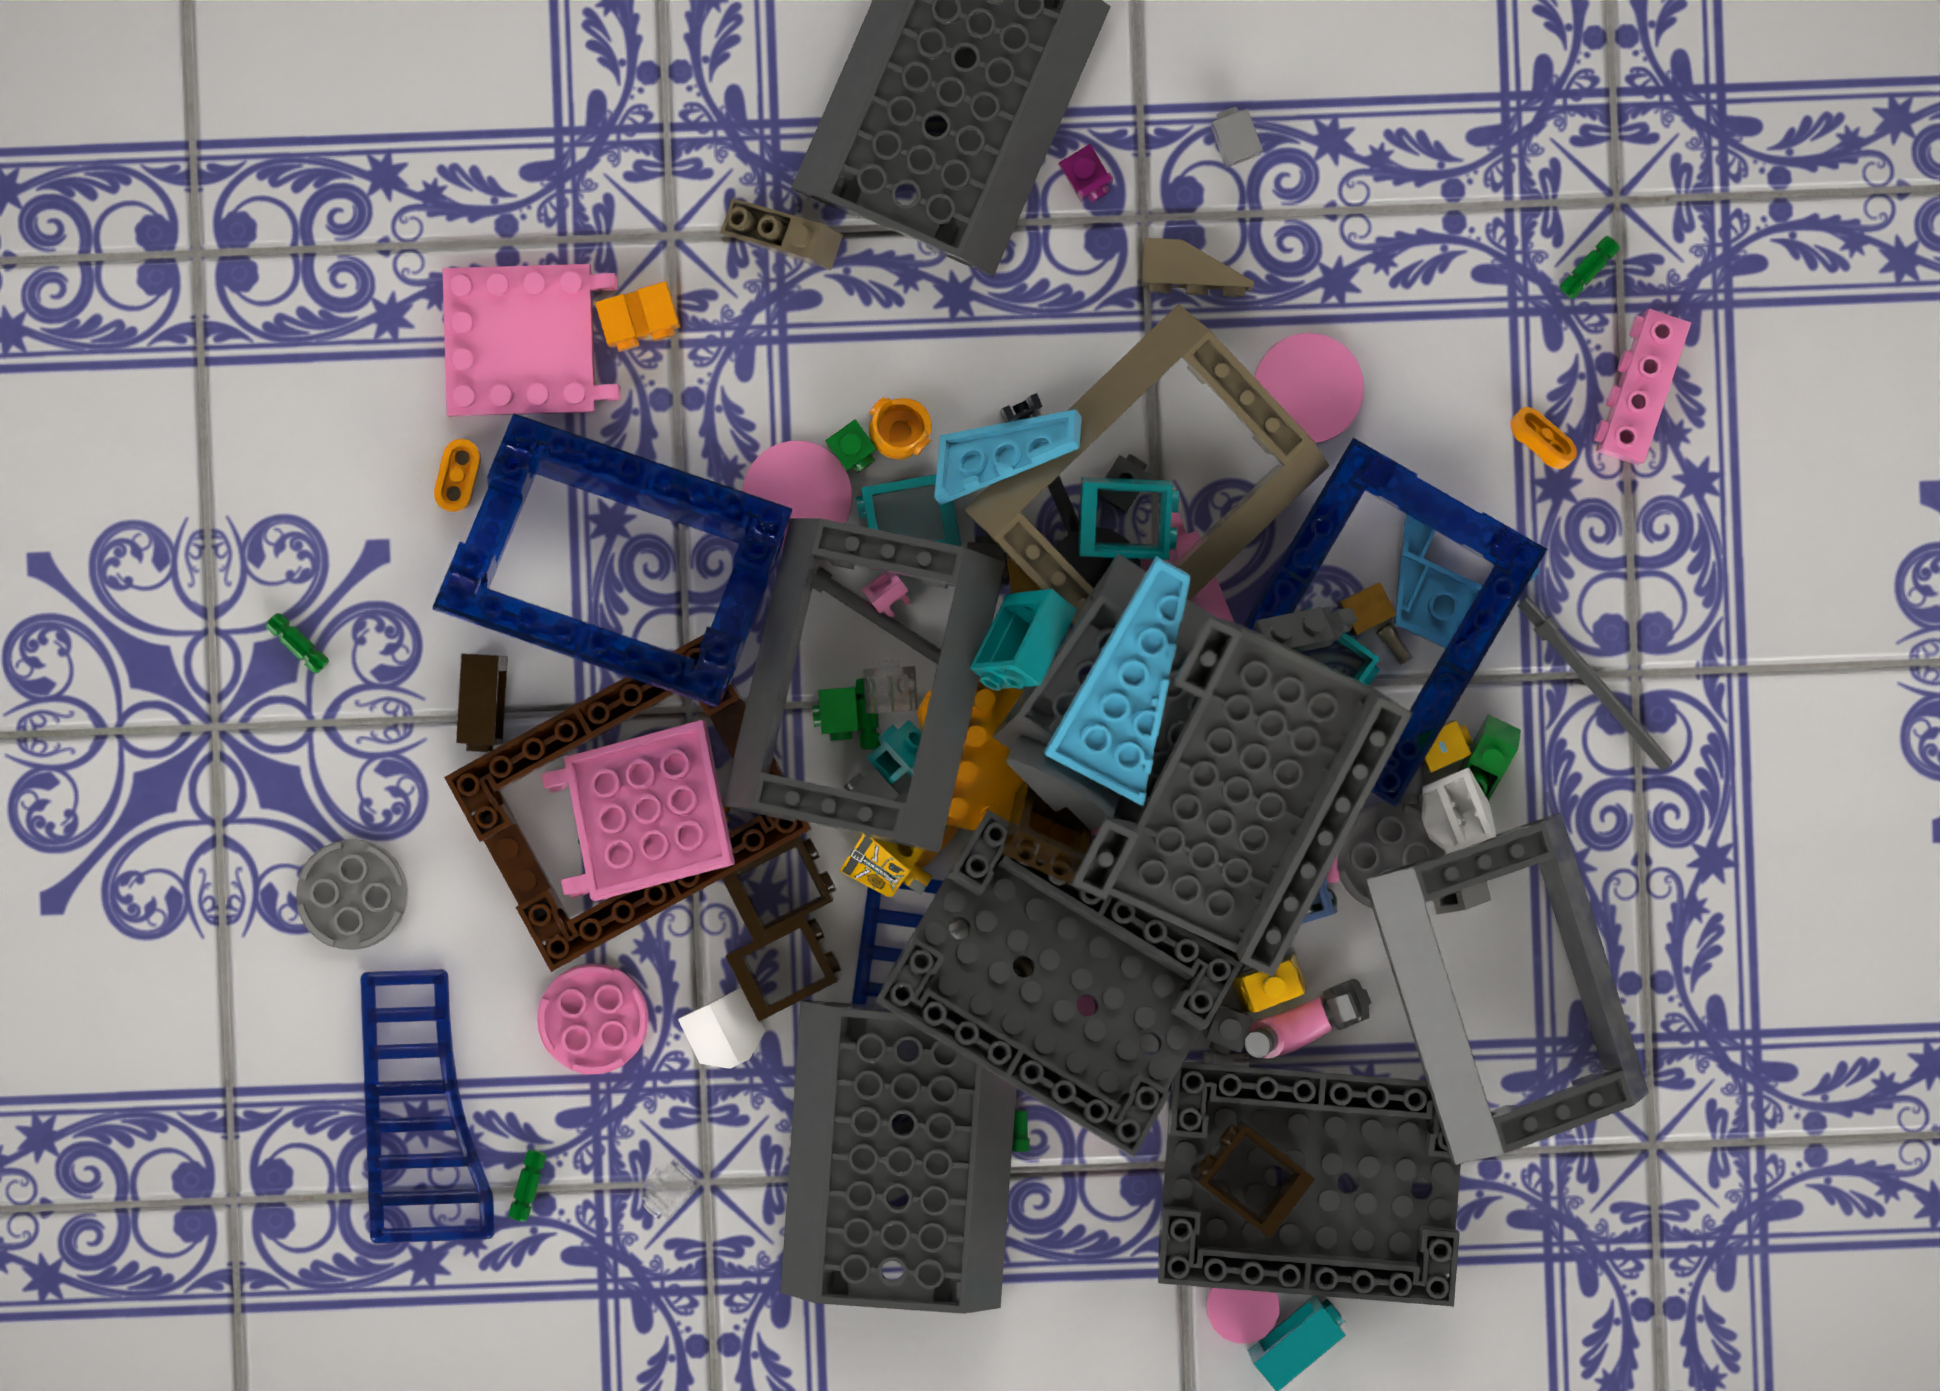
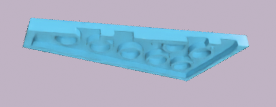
M1155 557L1044 750L1046 756L1141 806H1144L1145 791L1153 763L1152 757L1156 738L1159 734L1172 660H1174L1179 626L1180 622H1182L1191 578L1188 573L1158 557Z

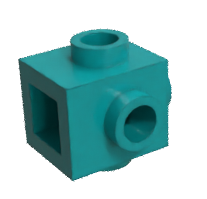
M908 720L899 729L892 724L877 738L881 745L867 759L890 785L906 772L912 777L922 733Z

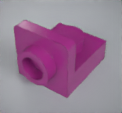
M1091 144L1058 163L1080 202L1089 198L1092 203L1110 192L1108 186L1113 183L1114 179L1110 173H1107Z

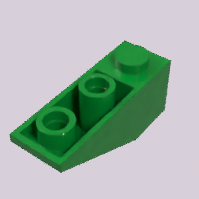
M1487 714L1473 739V744L1469 747L1471 755L1464 758L1458 770L1459 772L1470 768L1488 801L1519 748L1521 733L1520 729Z

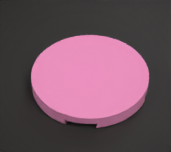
M1316 333L1296 334L1275 344L1260 361L1254 377L1308 434L1314 443L1328 441L1347 429L1356 418L1364 396L1363 375L1353 354L1337 340Z
M787 441L770 447L752 463L743 482L742 505L746 518L753 530L769 544L783 549L790 518H821L846 523L852 506V486L847 471L838 458L830 451L811 442Z
M582 964L566 970L549 985L539 1004L538 1030L547 1051L558 1062L572 1071L583 1074L607 1073L626 1064L642 1046L649 1024L648 1006L639 986L623 971L606 964Z

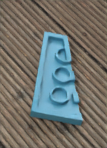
M1074 409L940 435L934 498L940 505L1079 449L1081 415Z

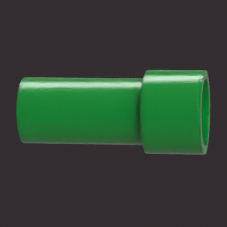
M1015 1110L1012 1152L1030 1151L1027 1110Z

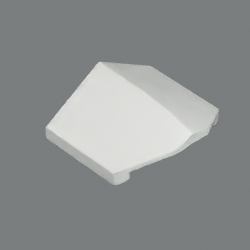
M1470 768L1461 770L1422 788L1423 805L1421 819L1429 839L1442 848L1446 854L1496 837L1490 803Z
M741 987L678 1018L699 1063L728 1069L749 1060L766 1031L762 1021L758 1022Z

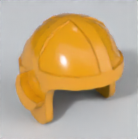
M882 397L869 411V414L873 416L869 424V437L882 455L894 460H905L913 455L918 457L931 442L929 439L932 429L931 418L921 403L908 398L891 400L889 397L886 399Z

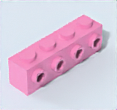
M1650 308L1642 312L1641 316H1635L1629 332V336L1634 337L1630 351L1624 350L1617 371L1622 372L1618 386L1612 385L1606 400V406L1610 407L1606 421L1601 420L1595 432L1594 441L1599 442L1596 449L1597 452L1635 465L1645 462L1691 322Z

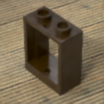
M461 653L456 743L466 744V751L488 752L493 750V745L503 744L508 656Z
M1024 781L1015 795L1002 854L1070 884L1088 851L1092 831L1067 807L1055 812ZM1031 812L1074 830L1072 847L1028 828Z
M802 835L722 878L753 941L833 902L834 898L831 893L837 889L827 871L821 873L814 860L820 858L811 838L804 841ZM796 847L821 896L764 924L740 875Z
M807 915L756 941H751L726 954L725 957L758 1022L838 982L839 978L836 973L842 969L833 951L825 952L820 942L825 936L816 918L809 920ZM800 928L825 977L769 1004L745 956Z
M1240 1121L1237 1126L1231 1124L1224 1131L1219 1139L1222 1145L1213 1156L1209 1153L1201 1161L1196 1170L1200 1173L1196 1180L1209 1192L1271 1238L1314 1182L1315 1178L1248 1125ZM1245 1136L1293 1173L1260 1216L1212 1180Z

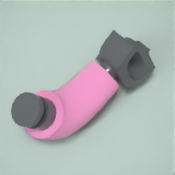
M1351 979L1323 991L1326 1004L1323 1003L1321 997H1318L1288 1011L1261 1018L1251 1025L1249 1033L1245 1038V1048L1251 1056L1256 1058L1269 1059L1292 1053L1332 1031L1331 1021H1334L1338 1030L1369 1018V1005L1372 1003L1367 990L1362 989L1358 980Z

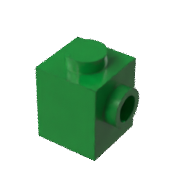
M856 419L825 440L847 473L853 469L859 473L875 462L873 455L878 451Z
M856 687L818 690L819 705H812L814 727H821V734H830V741L852 739V732L859 731Z

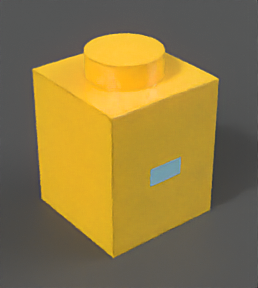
M1451 720L1411 738L1420 759H1423L1426 772L1432 773L1471 755L1468 746L1473 744L1472 738L1464 724L1459 726L1455 720Z

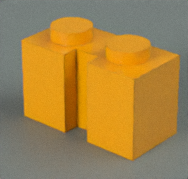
M666 281L637 289L638 291L625 295L620 294L595 302L606 342L610 348L617 347L618 352L640 346L638 342L640 339L652 336L654 341H659L675 335L674 329L680 328L681 325L669 285Z

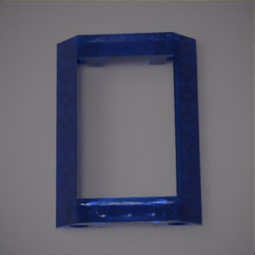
M513 413L487 475L488 489L466 542H459L432 606L433 610L718 707L730 686L773 574L793 508ZM536 474L739 544L733 559L732 573L711 628L707 626L700 644L699 658L695 670V659L489 589Z
M1353 437L1243 626L1254 631L1253 625L1257 620L1296 611L1365 491L1493 564L1488 576L1410 706L1409 711L1412 712V715L1371 791L1374 795L1396 807L1548 549L1484 512L1479 513L1418 478V474Z

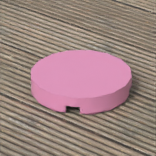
M1210 1288L1206 1304L1207 1316L1213 1329L1224 1339L1237 1344L1253 1343L1264 1338L1275 1327L1280 1314L1277 1293Z

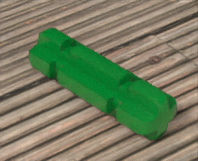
M1605 236L1595 246L1596 250H1592L1572 271L1573 275H1569L1560 284L1559 289L1565 296L1570 299L1576 298L1584 289L1583 285L1589 284L1607 264L1606 260L1612 259L1620 250V246L1614 239Z
M276 613L266 623V629L274 636H279V641L299 660H304V665L313 673L321 672L328 664L329 659L320 650L316 651L314 649L315 645L295 626L290 627V622L282 614Z
M871 677L859 678L855 684L856 694H859V700H857L859 729H862V734L859 735L860 747L864 750L877 749L880 746V742L877 740L880 734L876 731V728H879L877 698H874L876 681Z
M529 1149L526 1153L523 1163L526 1166L521 1169L513 1196L515 1201L511 1203L508 1216L513 1220L525 1222L529 1217L531 1211L529 1204L534 1201L542 1174L539 1171L544 1167L547 1157L542 1151Z

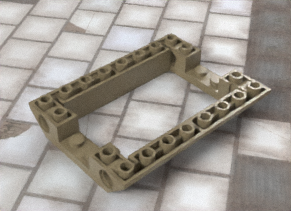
M1180 304L1176 305L1068 409H1076L1082 417L1079 449L989 485L964 509L996 545L1041 590L1053 589L1075 607L1077 612L1091 594L1093 588L1030 523L1021 511L1181 357L1188 363L1187 369L1201 384H1207L1254 434L1252 438L1267 454H1272L1282 464L1276 465L1173 564V566L1188 573L1191 577L1186 598L1191 600L1330 466L1308 434L1211 330ZM1076 614L1071 622L1074 627L1078 622Z

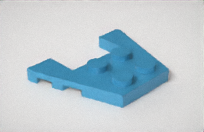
M1409 509L1405 514L1395 604L1397 615L1394 616L1393 625L1458 655H1463L1505 607L1533 580L1540 569L1509 555L1503 564L1493 589L1478 584L1424 559V555L1439 523Z

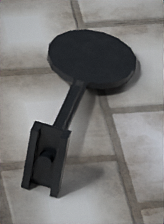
M1037 393L1027 398L1031 408H1029L1026 400L1012 406L1016 415L1013 414L1010 405L1002 408L1001 413L1005 422L1037 417L1035 412L1043 407ZM1058 476L1047 487L1068 535L1059 541L1055 549L1094 589L1115 558L1079 556V519L1060 476ZM1096 527L1095 542L1130 543L1128 539L1112 529ZM1127 558L1141 568L1139 558Z

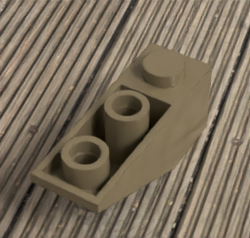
M734 198L731 200L720 231L724 235L829 270L832 269L843 238L842 234L822 223Z
M1145 238L1143 241L1141 286L1149 287L1150 293L1169 294L1171 293V288H1186V294L1208 295V289L1223 290V296L1244 297L1245 291H1251L1254 288V281L1182 239Z

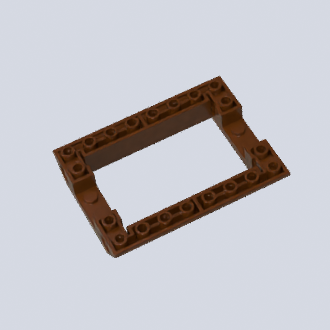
M705 634L444 777L479 842L484 841L519 905L515 908L551 972L812 829L809 822L796 820L794 822L761 814L729 832L734 865L613 896L570 919L500 790L691 685L697 693V699L707 717H710L732 759H734L746 704ZM773 755L769 774L785 777Z

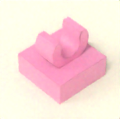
M883 571L861 589L879 613L884 611L889 617L895 616L890 605L898 599H901L906 606L910 604V599L906 595L909 590L894 573Z

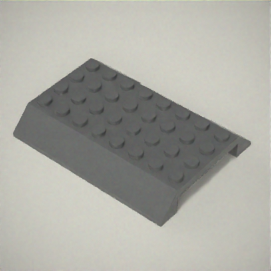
M1208 615L1174 681V685L1199 696L1186 725L1136 822L1105 817L1071 883L1073 886L1104 900L1107 899L1108 895H1112L1237 953L1241 963L1274 977L1412 712L1365 683L1238 623Z

